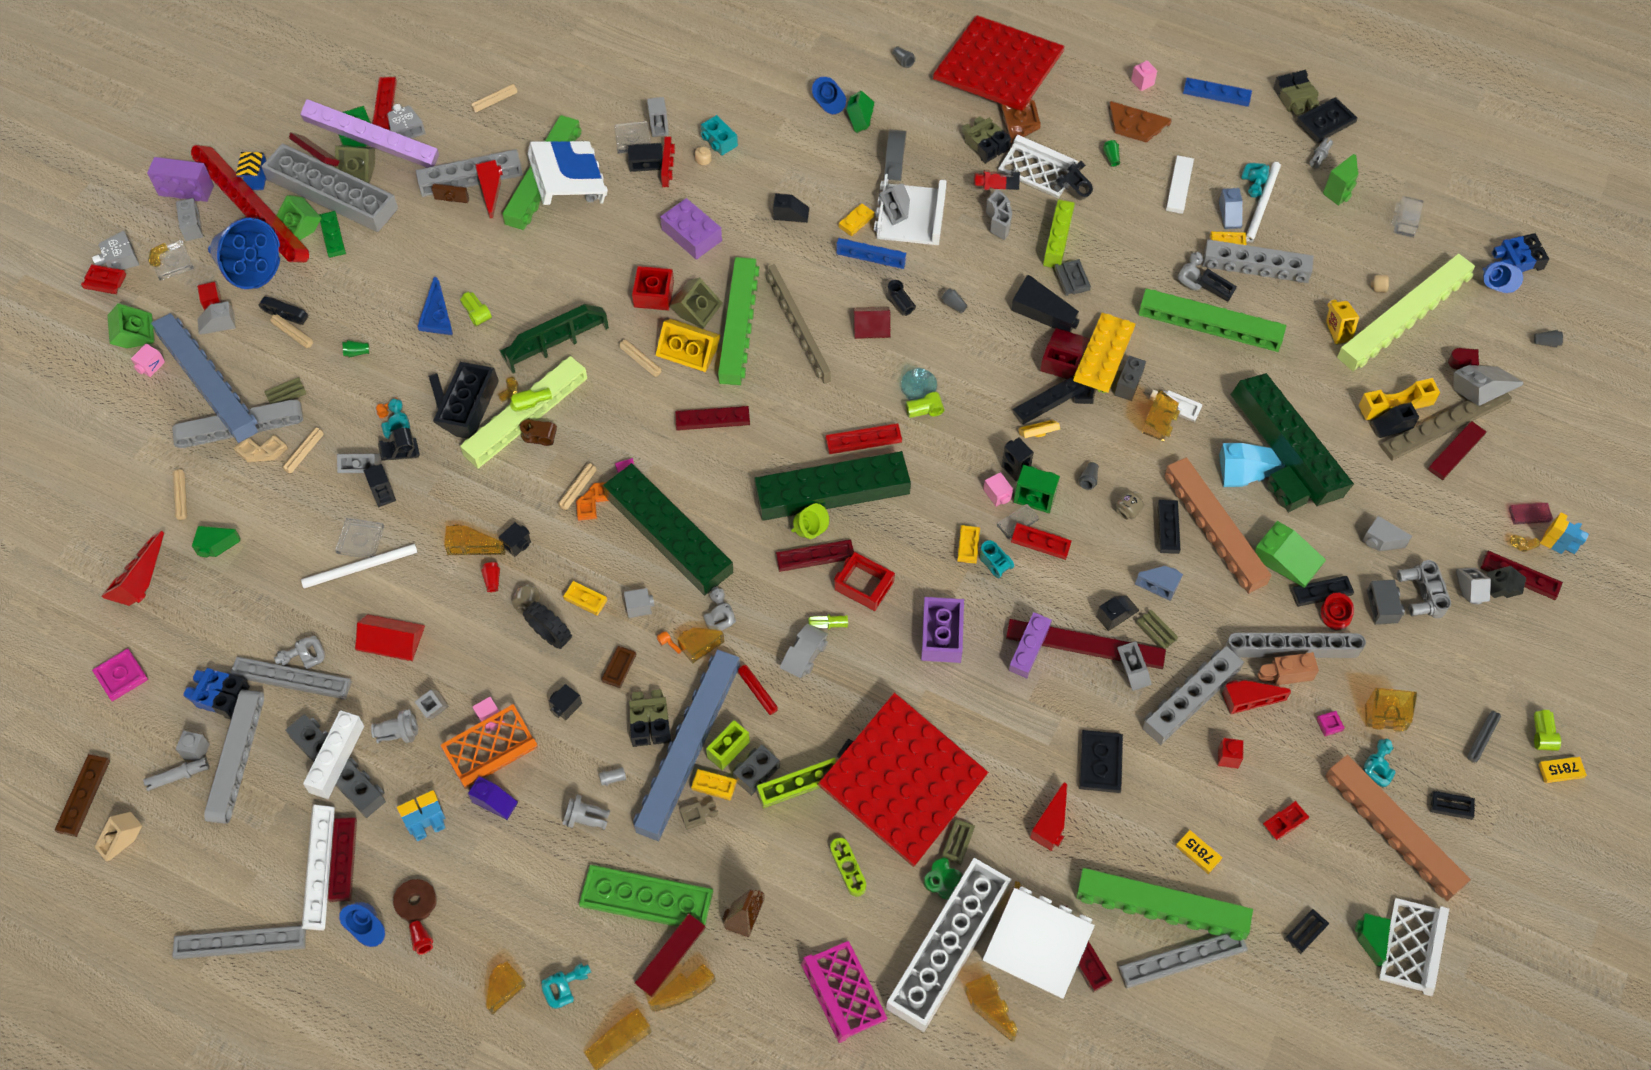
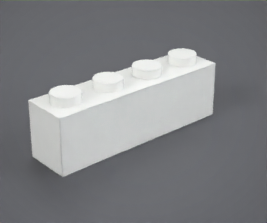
M340 710L303 783L309 793L329 799L364 728L359 716Z

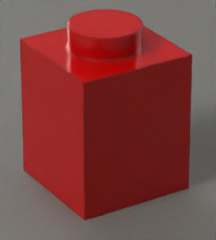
M215 281L197 286L200 303L204 311L211 304L222 303L221 294Z
M1223 738L1218 747V766L1238 769L1243 761L1244 740Z

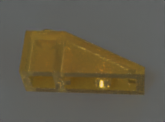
M459 524L446 526L444 547L447 555H505L506 553L502 541L467 526Z
M637 1008L619 1020L590 1046L584 1054L593 1068L599 1070L651 1034L650 1025Z

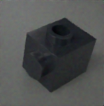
M516 522L498 537L501 547L514 557L521 551L526 550L531 543L529 530L523 525L519 526Z
M564 684L559 691H555L551 695L549 700L550 711L557 718L561 716L564 720H567L582 705L581 697L568 685Z

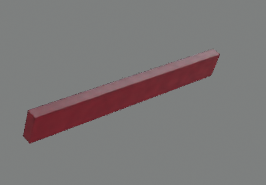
M1010 619L1006 639L1020 642L1029 622ZM1050 627L1042 646L1122 662L1117 647L1132 642ZM1138 644L1146 667L1163 670L1166 649Z

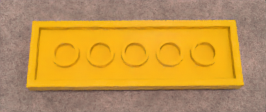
M1102 312L1073 381L1109 393L1136 323Z

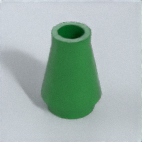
M1116 140L1105 142L1103 151L1112 167L1120 165L1119 144Z
M350 340L342 342L343 356L351 358L369 354V343Z

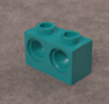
M718 115L701 124V137L721 156L738 147L737 134Z

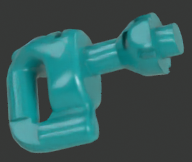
M1249 163L1244 167L1241 178L1243 180L1248 179L1254 183L1248 190L1251 197L1256 198L1261 195V184H1265L1268 179L1269 165Z
M392 399L388 404L389 410L394 415L388 419V422L381 424L383 434L387 439L390 438L391 431L399 428L410 429L408 416L401 412L403 408L401 400Z
M1389 739L1378 741V752L1368 757L1363 771L1380 787H1387L1396 774V771L1390 768L1389 763L1384 759L1385 755L1390 754L1394 749Z
M580 963L570 973L564 975L562 971H559L543 979L541 988L550 1007L557 1009L574 1001L568 983L576 979H588L587 974L591 973L589 965L583 966ZM552 984L558 988L559 998L557 1000L550 987Z

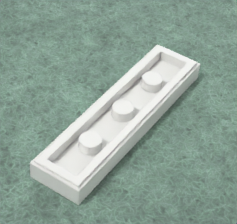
M1177 155L1166 211L1183 214L1194 158Z

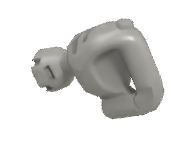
M1193 252L1189 259L1190 263L1182 267L1177 278L1188 288L1199 290L1202 286L1198 282L1202 275L1196 266L1200 265L1204 258L1200 252Z
M714 587L711 590L712 593L709 594L711 600L717 603V607L711 613L704 615L708 629L714 633L729 628L736 622L732 607L724 602V590L718 587ZM725 620V621H723V622L718 623V624L715 625V622H719V621Z
M311 636L295 643L296 648L278 651V656L274 657L277 664L282 663L284 666L290 662L291 658L299 655L304 667L309 669L323 662L325 653L319 639ZM312 645L317 654L316 657H313L309 651Z

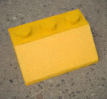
M669 319L663 322L655 356L706 372L717 351L720 335Z

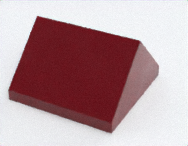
M889 307L853 308L855 339L891 338Z

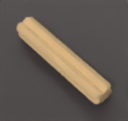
M511 84L471 104L474 112L483 110L516 94L517 88L514 84Z
M279 315L271 316L270 322L303 347H312L313 340Z
M624 339L620 342V348L654 377H658L661 374V368L628 340Z
M316 427L283 465L284 471L291 474L324 435L321 429Z
M591 463L587 464L558 502L561 509L567 510L596 472L594 465Z
M179 469L173 472L175 517L177 520H185L187 518L185 473Z

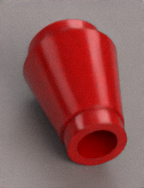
M495 562L485 563L482 565L481 572L487 592H497L499 590L500 567Z
M421 921L412 922L409 925L412 948L419 955L426 954L433 948V939Z

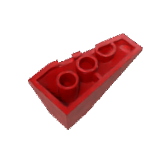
M163 531L151 536L136 554L138 558H134L125 566L124 569L127 571L122 573L119 578L116 577L101 597L127 606L135 602L140 603L145 598V591L150 585L163 540Z

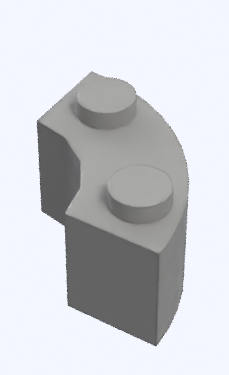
M996 189L987 199L986 214L992 219L990 232L1005 240L1010 231L1012 210L1009 199L1004 193Z
M806 624L798 633L794 646L789 647L780 668L799 678L810 674L814 667L813 661L827 646L828 641H826L828 634Z

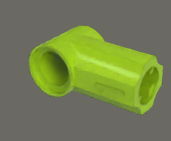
M473 292L463 294L460 302L467 310L475 326L492 318L485 304L482 305Z
M931 392L924 398L906 402V411L909 418L926 414L934 417L941 415L945 411L938 392Z
M1550 710L1536 711L1533 714L1536 728L1534 736L1535 749L1559 751L1561 736L1559 733H1556L1553 712Z

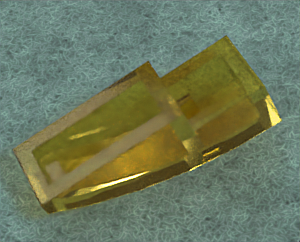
M703 963L688 978L680 972L648 1003L650 1009L653 1012L665 1010L693 999L716 982L715 975Z

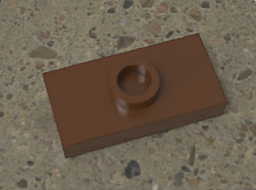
M441 184L432 185L431 189L435 200L460 203L469 202L466 187Z

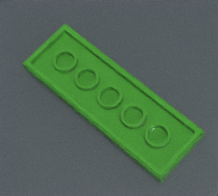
M590 865L579 906L679 927L686 916L690 914L703 925H706L714 891L710 888Z

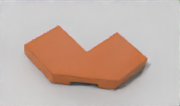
M606 482L594 483L589 488V491L576 501L578 521L597 519L596 502L608 501L603 491V484Z

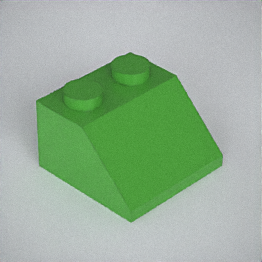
M1355 154L1331 171L1323 192L1327 198L1338 206L1344 201L1347 202L1352 197L1351 192L1357 184L1358 166Z
M290 195L286 196L276 215L299 240L312 234L321 220L318 213L303 197Z
M117 303L107 315L109 344L126 349L153 344L152 313Z

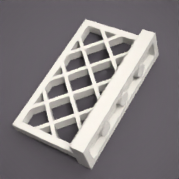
M1017 135L998 172L1011 174V170L1005 169V166L1013 163L1015 167L1013 170H1019L1020 172L1028 170L1030 176L1027 177L1020 175V182L1059 199L1065 187L1059 192L1052 190L1050 185L1057 183L1055 180L1048 181L1046 175L1055 173L1056 178H1058V172L1065 171L1068 173L1067 169L1074 162L1077 164L1078 161ZM1017 150L1022 152L1023 156L1014 158L1013 153ZM1036 158L1038 163L1029 165L1027 159ZM1025 160L1027 166L1018 168L1016 162ZM1049 164L1053 169L1044 171L1043 165ZM1040 167L1042 173L1033 175L1031 169ZM1044 177L1045 183L1038 184L1035 182V179Z
M1395 898L1390 924L1387 958L1382 965L1379 980L1424 991L1423 994L1433 996L1449 908L1440 906V909ZM1398 907H1407L1412 914L1403 919L1398 913ZM1423 912L1434 914L1433 920L1424 924L1419 914ZM1415 917L1421 927L1411 931L1406 922ZM1402 924L1408 934L1399 939L1394 932V928ZM1422 930L1429 936V941L1423 944L1415 936V934ZM1411 937L1418 947L1408 952L1402 941ZM1398 944L1405 954L1395 959L1390 952V948ZM1421 950L1426 958L1425 961L1417 964L1411 954ZM1408 957L1414 967L1404 972L1398 962ZM1393 964L1401 973L1396 977L1385 975L1386 968ZM1417 970L1422 977L1421 984L1411 982L1407 975Z

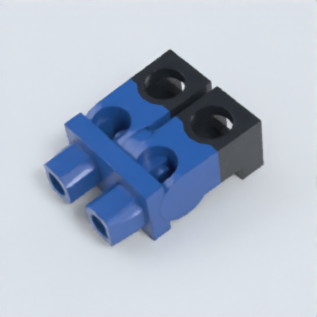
M1536 233L1503 240L1502 244L1494 247L1492 251L1495 259L1502 258L1503 260L1500 262L1516 266L1521 272L1531 269H1537V271L1544 270L1549 261V257L1545 249L1541 247L1542 244Z
M207 668L205 671L196 670L193 676L194 682L198 683L196 689L187 687L183 695L187 700L193 702L197 708L215 712L231 720L239 692L241 690H248L250 686L242 677Z

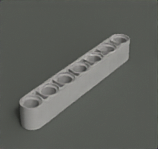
M288 400L248 409V414H253L258 422L255 425L258 432L295 425L303 421L301 402L298 400ZM218 416L179 423L172 427L174 446L178 448H187L234 438Z
M1233 633L1228 638L1225 647L1227 646L1238 657L1276 658L1313 652L1315 658H1356L1365 647L1366 640L1357 633Z
M241 690L239 692L204 815L206 822L228 824L231 820L264 703V694L261 691Z

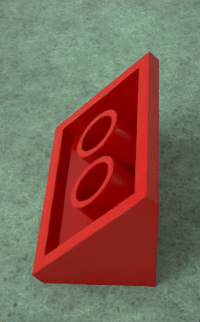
M368 614L357 622L355 650L413 662L425 626Z

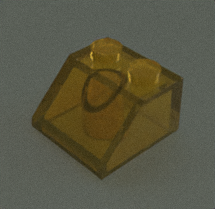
M1161 390L1158 391L1145 420L1143 434L1164 442L1166 436L1170 437L1173 430L1171 424L1173 420L1177 421L1180 410H1178L1179 403Z
M1375 688L1365 703L1366 727H1372L1376 730L1384 728L1393 729L1396 732L1407 731L1413 721L1417 692Z

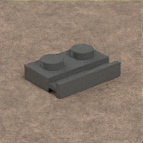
M1080 259L1065 262L1062 265H1055V271L1065 296L1071 293L1078 294L1090 291L1091 285Z

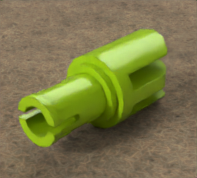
M547 388L536 392L526 390L512 395L510 407L514 411L534 408L538 402L551 400V391Z

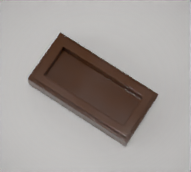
M617 646L601 679L602 682L621 688L637 655L636 652Z

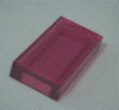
M1548 502L1510 505L1509 507L1513 525L1545 523L1553 520Z

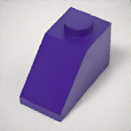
M480 776L468 792L472 803L505 820H508L518 804V801L499 786Z

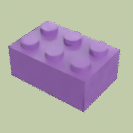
M154 157L147 172L157 194L163 197L194 198L195 201L208 202L214 187L204 163Z
M687 198L660 217L662 231L696 260L722 241L721 227Z
M924 597L921 661L961 663L963 653L964 599Z

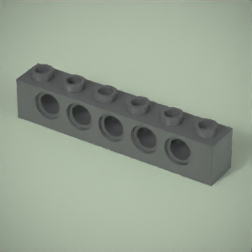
M304 714L285 731L314 763L328 732L325 730L322 733L319 729L321 727L320 724L313 717L309 719ZM315 735L312 740H308L310 736ZM350 757L335 786L367 819L386 802L382 796L384 791L377 784L373 786L369 782L372 780L364 770L360 772L357 769L358 764ZM354 775L351 780L346 781L348 776ZM362 789H367L365 793L359 794Z

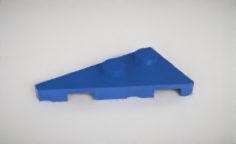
M434 277L417 327L419 331L453 335L438 277Z

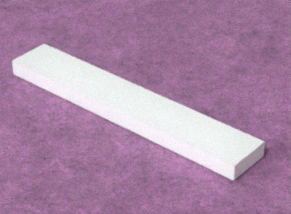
M313 805L302 929L322 931L325 929L335 807Z

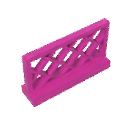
M849 941L814 956L811 954L803 958L801 967L838 1043L846 1041L848 1037L888 1019ZM846 949L850 956L848 962L836 958L837 953ZM825 958L832 961L829 970L821 968L817 960ZM834 962L846 967L843 976L831 972ZM848 968L858 972V981L846 977ZM829 976L841 980L838 990L829 986ZM844 982L856 986L853 995L841 991ZM858 987L867 990L869 994L867 1001L855 997ZM839 996L851 1000L848 1009L839 1006L837 1002ZM853 1001L865 1005L863 1015L850 1011ZM868 1007L876 1009L880 1017L874 1020L866 1017ZM849 1015L861 1020L858 1027L850 1029L847 1023Z

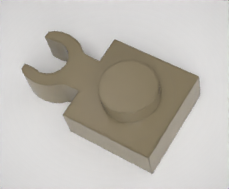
M712 801L706 806L701 807L700 802L680 808L686 830L706 824V817L718 816V810L714 812L709 810L711 807H715L716 803Z

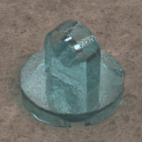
M916 368L908 371L903 376L901 391L911 401L921 399L927 394L937 391V380L931 372L922 368Z

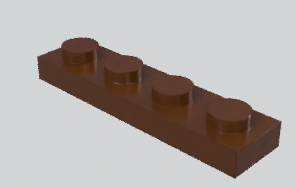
M88 754L55 827L57 833L73 837L78 836L110 763L108 758Z

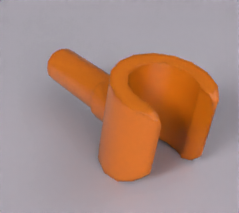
M389 402L385 405H377L376 410L379 418L382 419L388 416Z
M667 632L657 635V640L661 646L668 643L678 654L682 652L673 643Z

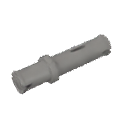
M203 757L191 763L185 762L180 767L143 779L144 785L148 786L146 790L150 791L185 777L188 779L193 774L209 770L208 762L206 763L207 759Z

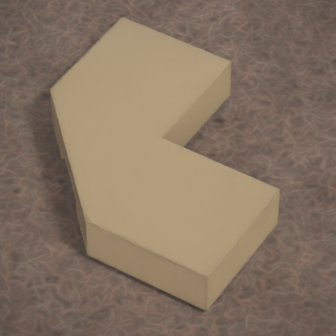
M273 435L261 446L247 438L233 449L245 461L257 462L275 460L288 447Z

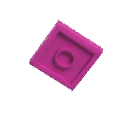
M128 648L92 670L112 702L148 680Z

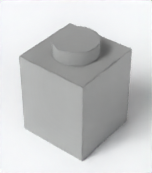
M647 588L624 592L629 618L652 614L651 607L654 606L653 595H648Z
M432 689L415 701L424 716L433 719L449 707L440 693Z
M183 731L176 746V751L183 759L196 761L205 757L210 744L201 734Z

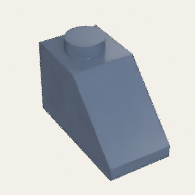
M1240 188L1222 189L1219 207L1224 229L1242 228L1243 201Z
M1162 566L1139 572L1135 585L1171 601L1183 574L1175 568Z

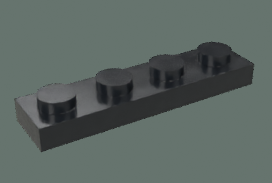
M1073 375L1015 407L1013 414L1024 425L1085 391V385L1073 381L1075 376Z

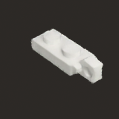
M1153 390L1150 395V400L1156 402L1157 407L1194 423L1202 408V404L1169 390L1168 392L1163 391V393Z

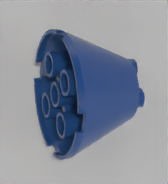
M242 218L233 222L218 233L208 247V252L225 279L233 286L246 290L257 289L267 284L275 275L281 258L279 257L278 248L280 247V242L275 231L264 221L255 218Z

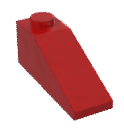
M496 160L475 164L490 218L494 217L501 185L500 176L503 175L501 165L497 166Z
M1237 680L1230 681L1225 685L1222 692L1230 714L1286 701L1291 694L1290 688L1247 680L1239 682Z
M1063 782L1044 811L1030 836V839L1050 851L1055 846L1059 847L1065 837L1062 835L1065 826L1067 783Z

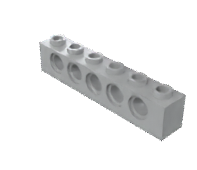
M517 149L416 170L422 197L433 195L431 189L433 184L458 187L481 185L475 164L496 160L497 166L501 165L503 175L500 176L501 180L523 176Z
M1207 240L1204 250L1203 267L1308 283L1312 274L1313 256Z
M1227 646L1221 651L1219 649L1215 651L1211 656V661L1208 663L1204 662L1198 668L1199 672L1196 675L1191 674L1185 680V685L1182 688L1178 686L1171 693L1172 697L1168 701L1164 699L1158 705V710L1155 713L1150 712L1145 717L1143 730L1160 746L1241 670L1244 661ZM1215 667L1221 668L1222 671L1216 670ZM1202 680H1207L1209 684L1204 683ZM1188 692H1193L1196 696H1191ZM1175 704L1181 705L1183 709L1177 708ZM1161 717H1166L1169 721H1163Z

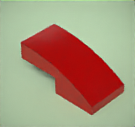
M1295 801L1283 811L1276 813L1264 822L1263 825L1277 841L1307 821L1309 816Z

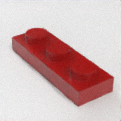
M665 136L661 171L662 187H669L670 180H673V170H671V167H674V157H672V154H675V144H672V137Z
M1019 523L1016 524L1011 543L1064 560L1068 556L1072 540Z

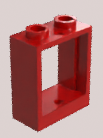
M854 552L851 558L848 557L846 559L843 570L838 572L834 578L835 591L876 611L893 585L895 573ZM856 567L881 580L871 596L845 584Z

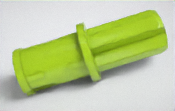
M827 614V616H810L808 624L815 628H827L828 630L839 627L848 628V616H830V614Z

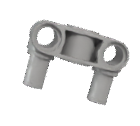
M1425 560L1422 564L1416 565L1411 569L1398 570L1396 573L1397 580L1399 582L1417 581L1421 596L1424 599V603L1410 604L1408 607L1410 616L1427 614L1434 618H1442L1450 608L1451 600L1438 565L1432 560Z

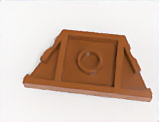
M1030 100L1023 111L1000 104L1007 133L1011 137V143L1014 142L1017 135L1025 137L1040 129L1041 122L1034 100Z
M1110 101L1109 104L1115 134L1147 143L1153 136L1158 135L1165 126L1169 127L1171 125V118Z

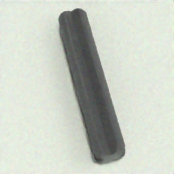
M1496 711L1489 713L1467 756L1468 760L1473 763L1478 762L1501 718L1500 713Z

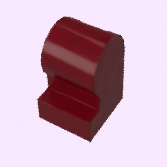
M1454 349L1448 360L1449 366L1453 369H1461L1468 365L1479 366V349Z

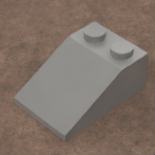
M1468 365L1454 372V391L1478 406L1523 385V381L1496 366Z

